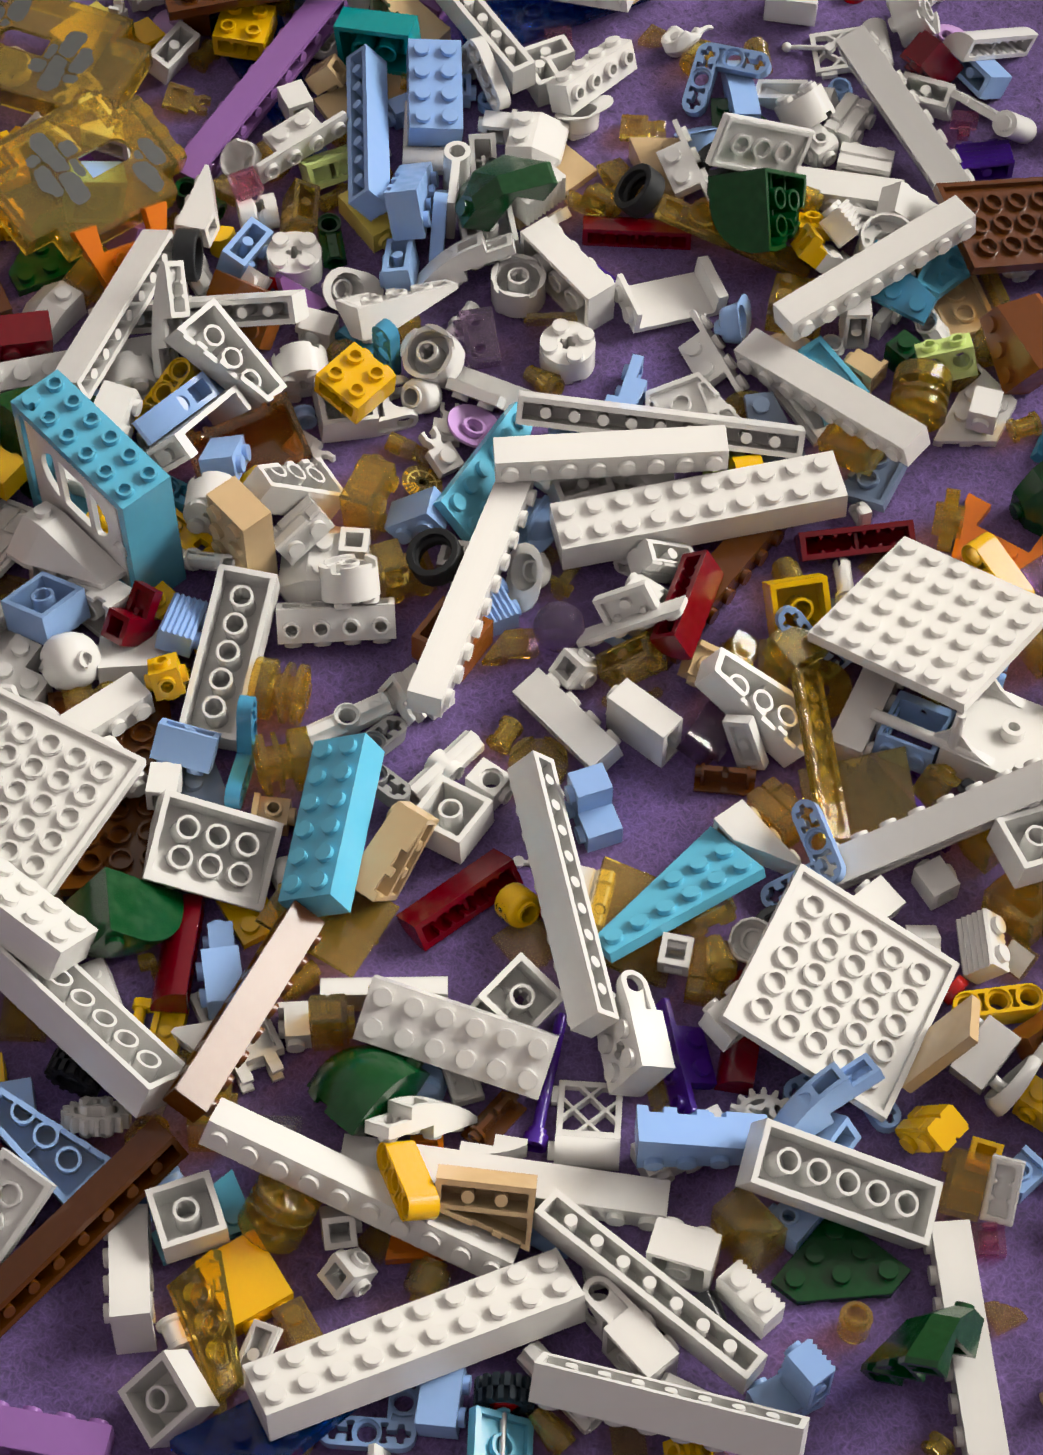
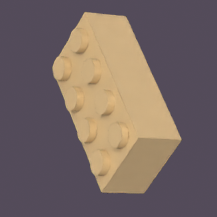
M234 475L206 494L208 505L206 511L210 519L209 530L212 534L213 542H211L214 553L232 555L231 559L235 560L236 567L278 575L272 513Z

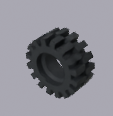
M60 1047L55 1049L44 1071L45 1077L51 1080L53 1085H59V1089L63 1091L66 1089L69 1093H75L80 1097H97L102 1086Z

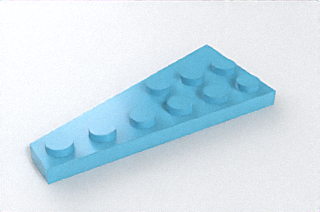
M514 402L506 408L433 503L462 540L470 541L495 483L493 437L531 435L533 426L515 424L518 402Z
M710 826L598 933L603 956L611 963L619 960L662 936L663 932L671 931L766 878L764 867Z

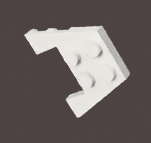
M699 372L647 390L645 394V406L741 418L736 413V410L720 397L719 392Z

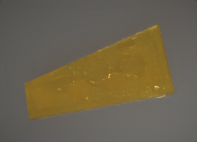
M211 1249L166 1287L198 1368L215 1398L221 1403L244 1385L222 1253L221 1250Z

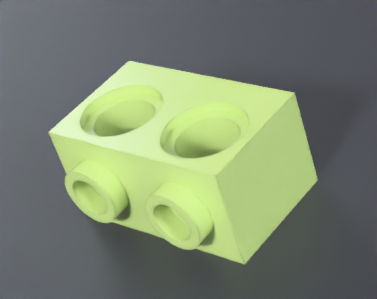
M347 144L307 157L298 164L306 188L315 192L348 180Z
M969 332L964 334L955 333L946 338L928 339L922 343L914 344L918 371L923 387L978 375L974 345Z

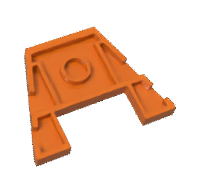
M160 201L140 208L145 229L167 230L166 201ZM90 225L70 232L71 238L74 242L78 243L83 251L82 255L87 262L91 263L98 274V280L106 289L135 241L104 252L96 225Z
M970 493L966 497L951 557L964 562L961 555L962 547L981 534L989 532L979 527V525L989 513L991 504ZM1043 534L1030 552L994 535L1025 578L1037 568L1041 569L1043 567Z

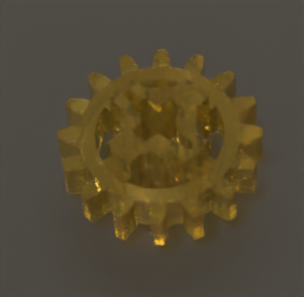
M947 488L944 502H936L931 535L938 536L936 550L950 552L953 539L960 540L966 505L959 504L961 490Z

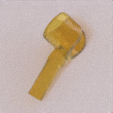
M145 953L138 955L141 973L151 971V976L155 982L158 962L154 954Z

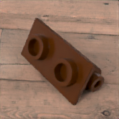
M705 762L696 764L693 792L754 797L756 770L751 769V766L736 768L705 765Z
M502 1089L477 1116V1123L468 1126L461 1133V1137L468 1142L493 1146L495 1134L504 1135L526 1112L527 1108L517 1101L520 1098L519 1094Z

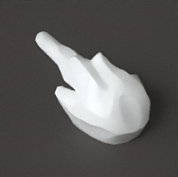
M705 25L701 28L694 27L689 32L684 31L678 26H671L661 38L665 53L674 58L683 56L687 51L694 49L705 31L712 30L714 27L712 25Z

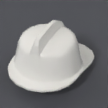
M600 95L575 114L556 113L555 118L569 124V140H579L589 136L598 129L600 113L609 108L614 100L609 95Z
M337 267L331 270L321 285L325 302L335 310H337L335 306V300L367 292L384 295V290L374 275L348 267Z
M527 542L519 543L515 550L512 549L506 577L509 589L508 596L511 600H517L522 613L533 608L538 600L540 590L548 584L552 573L551 564L545 553L539 552L534 545Z

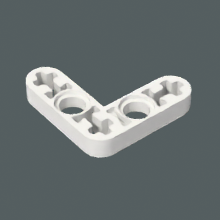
M479 36L468 40L461 47L462 74H471L472 77L476 73L493 111L497 112L509 108L511 105L510 93L486 39Z

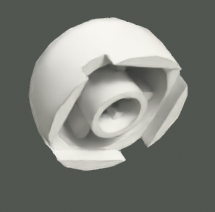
M64 632L54 635L44 643L40 652V660H43L44 670H41L42 675L48 684L58 691L73 692L86 688L98 676V665L102 658L100 650L94 641L83 633Z

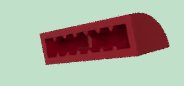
M583 216L582 245L691 250L692 220Z
M912 519L799 532L794 537V543L799 561L808 562L886 553L904 536L915 541L916 537Z
M708 550L682 555L664 602L686 595L688 603L683 614L676 620L667 621L666 619L657 622L649 639L657 650L671 658L692 660L724 573Z
M493 848L401 911L396 917L412 940L422 950L427 951L495 903L497 894L504 886L513 882L523 884L514 860Z
M196 894L183 895L184 913L181 925L171 937L161 943L150 1011L188 1014L196 968L195 963L197 962L205 913L203 896Z
M744 969L733 974L731 984L739 980ZM744 1036L725 1052H722L720 1049L716 1074L717 1085L714 1087V1090L748 1095L749 1089H753L760 1046Z

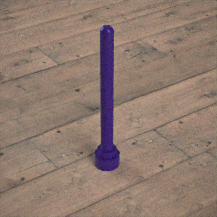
M559 1012L555 1016L552 1033L559 1035L558 1042L539 1099L537 1100L532 1126L528 1127V1130L523 1134V1138L528 1139V1151L542 1154L547 1151L549 1136L547 1135L545 1124L567 1024V1015L564 1012Z

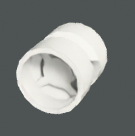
M274 193L258 195L257 200H253L251 197L236 199L238 220L241 228L251 216L270 229L280 227L279 212Z

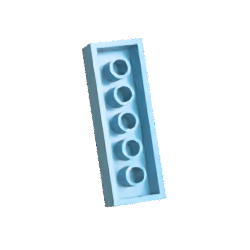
M366 733L314 741L278 902L285 908L296 900L317 917L351 912L385 753Z

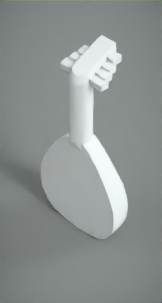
M1043 1042L1032 1055L1027 1056L1002 1079L998 1075H994L989 1081L988 1085L992 1088L984 1096L988 1108L997 1117L1003 1116L1011 1109L1034 1078L1043 1063Z

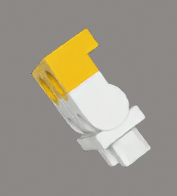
M808 222L790 244L800 259L821 274L850 258L843 250L839 253L834 246L823 244L824 240L821 235Z

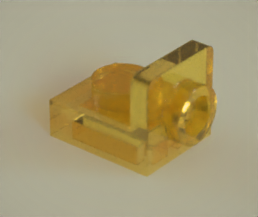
M945 763L929 764L910 791L928 808L937 804L936 800L947 795L953 787H958L961 780L955 776L957 772L951 766Z

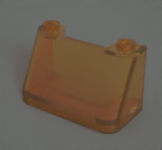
M287 391L273 396L274 400L270 402L269 407L264 402L259 408L212 427H203L204 433H201V431L194 432L193 429L187 431L185 435L198 451L190 459L197 478L202 476L198 460L210 438L244 434L245 443L250 445L252 455L245 472L254 465L279 463L283 466L286 461H293L295 464H298L302 459H311L313 454Z

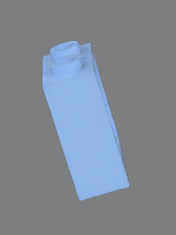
M900 690L888 714L932 732H939L951 729L957 711ZM882 724L877 732L872 753L874 752L883 760L928 777L937 760L940 748L932 745L931 749L928 750L890 735L893 728Z

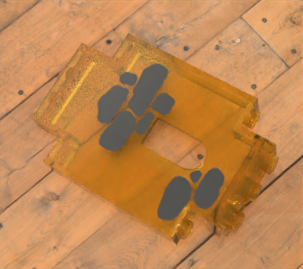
M71 0L0 1V39L5 37L4 32L16 30L50 40L49 45L41 56L4 45L0 42V105L32 115L34 112L39 111L54 122L77 129L80 128L90 110L120 119L153 65L151 46L134 41L136 36L133 19Z
M96 88L0 138V224L25 256L53 242L70 263L81 257L83 253L78 243L74 242L71 238L70 232L90 225H96L101 244H104L144 222L140 208L160 201H166L167 209L173 206L178 190L172 179L174 175L183 170L187 155L184 148L175 142L168 128L160 123L153 114L152 108L147 103H144L139 95L112 108L110 101L105 96H102ZM112 141L121 142L129 148L130 158L94 178L79 160V158Z

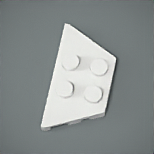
M977 364L978 375L968 377L965 380L934 438L933 445L936 447H942V444H959V447H971L973 445L995 447L1016 408L1017 400L1011 394L1003 395L993 435L966 429L968 412L976 385L1002 391L1001 385L984 368Z

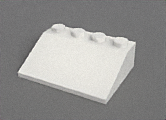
M165 789L157 798L152 817L142 879L262 913L284 823Z

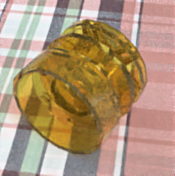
M915 358L901 362L895 368L889 405L926 425L928 432L935 431L945 423L953 377L943 364L934 360Z
M259 656L256 659L251 672L247 695L256 696L258 720L269 721L274 710L277 709V719L280 724H285L289 717L290 725L297 727L301 725L304 714L308 709L312 692V672L309 664L302 663L297 670L296 663L290 661L282 674L279 659Z
M306 726L286 729L285 743L279 744L274 731L269 732L271 746L266 747L263 735H254L253 757L258 782L262 786L265 796H273L272 782L278 781L280 794H286L287 779L293 780L297 791H303L312 753Z
M260 1173L237 1216L238 1226L242 1234L260 1249L275 1254H288L299 1247L310 1227L309 1225L312 1223L323 1202L295 1190L279 1180L276 1181Z

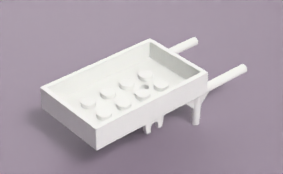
M997 679L964 714L959 711L956 712L951 729L932 732L874 708L870 717L873 721L939 747L940 750L934 768L962 780L970 778L974 782L982 781L984 784L994 780V776L1003 770L1012 769L1013 772L1024 767L1023 763L1034 757H1041L1043 759V706L1004 691Z

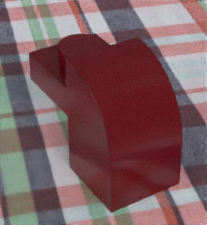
M134 581L126 607H109L100 635L123 647H137L150 639L162 621L156 618L155 615L163 592L143 581Z

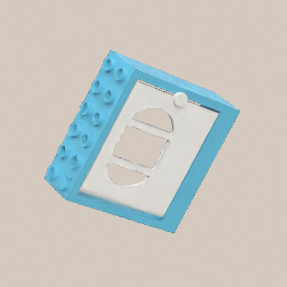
M58 369L12 399L10 403L33 505L37 506L47 501L67 514L125 570L126 575L119 579V581L131 588L134 581H143L152 587L164 581L172 589L186 579V572L170 475ZM64 468L83 486L86 498L71 494L68 489ZM97 504L106 519L108 533L104 532L101 528Z

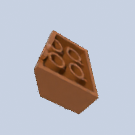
M1034 293L998 305L979 318L1004 395L1029 394L1043 385V298L1041 295Z

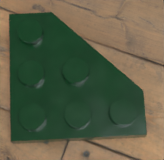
M63 208L38 216L8 272L9 278L19 297L38 291L45 285L61 280L64 281L94 270L91 263L87 262L82 255L83 251L78 243L74 242L71 238L70 232L76 231V228L73 224L66 223Z
M823 1219L774 1277L770 1286L797 1306L810 1305L817 1302L857 1301V1299L865 1298L883 1299L891 1298L909 1276L911 1269L860 1231Z

